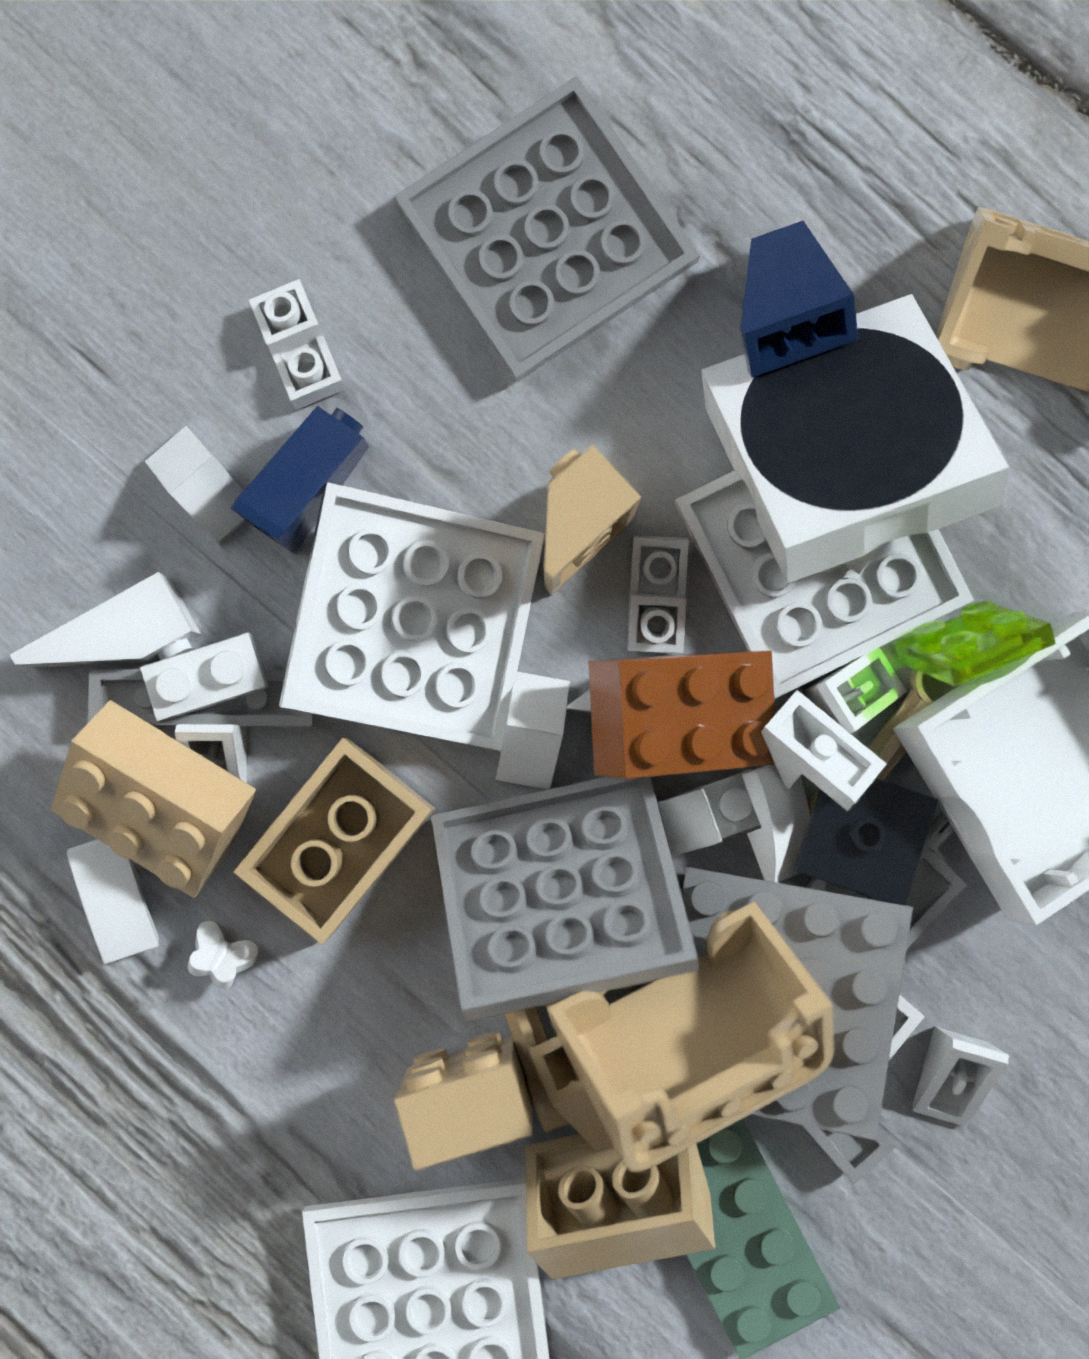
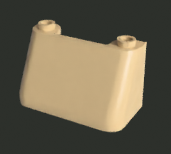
M978 207L969 229L935 335L952 366L963 370H970L973 363L984 364L985 360H989L1088 392L1089 394V241L1004 213Z
M755 901L737 911H727L714 920L706 940L707 954L698 958L699 971L658 979L608 1005L601 992L584 991L559 1001L548 1008L551 1024L614 1147L627 1168L631 1171H643L656 1166L819 1076L833 1059V1005Z

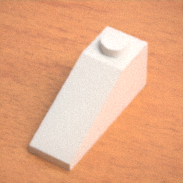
M157 572L10 654V657L15 665L30 668L154 662L158 659L161 661L191 651L193 648L189 642L202 634L171 578Z

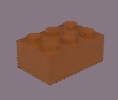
M729 651L588 661L594 775L630 779L775 764L769 747L761 733L763 728L775 716L772 651Z

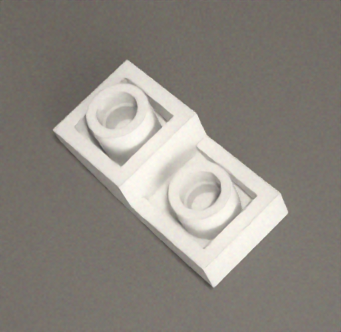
M300 279L249 299L266 345L273 356L295 410L346 389Z
M633 535L628 651L683 654L687 605L685 593L689 548L688 538Z
M775 764L766 765L742 774L762 827L747 833L764 880L778 883L800 874L793 871L810 819L801 776L788 789L783 784Z
M98 839L67 849V856L77 890L104 964L159 946V936L142 895L140 878L134 862L131 859L117 855L108 845Z

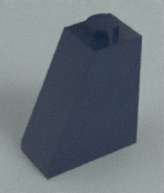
M803 220L751 239L741 319V333L747 370L751 378L859 340L854 294Z
M316 406L231 506V509L253 527L295 555L317 523L326 483L329 482L342 486L369 448L364 437L359 434L363 429V425L339 408H336L331 415L319 406Z

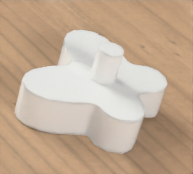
M204 921L197 929L195 936L196 951L189 958L188 971L194 976L209 975L216 987L228 989L232 986L236 973L246 970L255 963L258 947L253 941L249 940L229 943L225 941L222 931L215 922Z

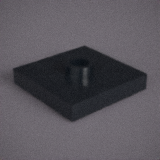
M875 778L854 805L846 811L819 788L793 871L883 902L905 906L939 799Z

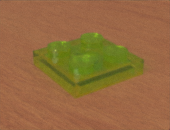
M980 601L967 605L961 610L962 615L948 621H932L917 626L913 629L912 636L895 642V647L901 664L956 687L1053 646L1056 642L1050 622L1026 615L1023 611H1013L995 605L993 601Z

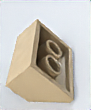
M591 445L581 455L576 449L571 450L549 471L552 478L549 480L550 484H548L544 588L551 595L632 523L641 500V496L594 445Z
M580 1134L525 1145L527 1253L551 1279L715 1249L711 1195L696 1144L656 1166L637 1172L627 1168L614 1145L596 1152Z

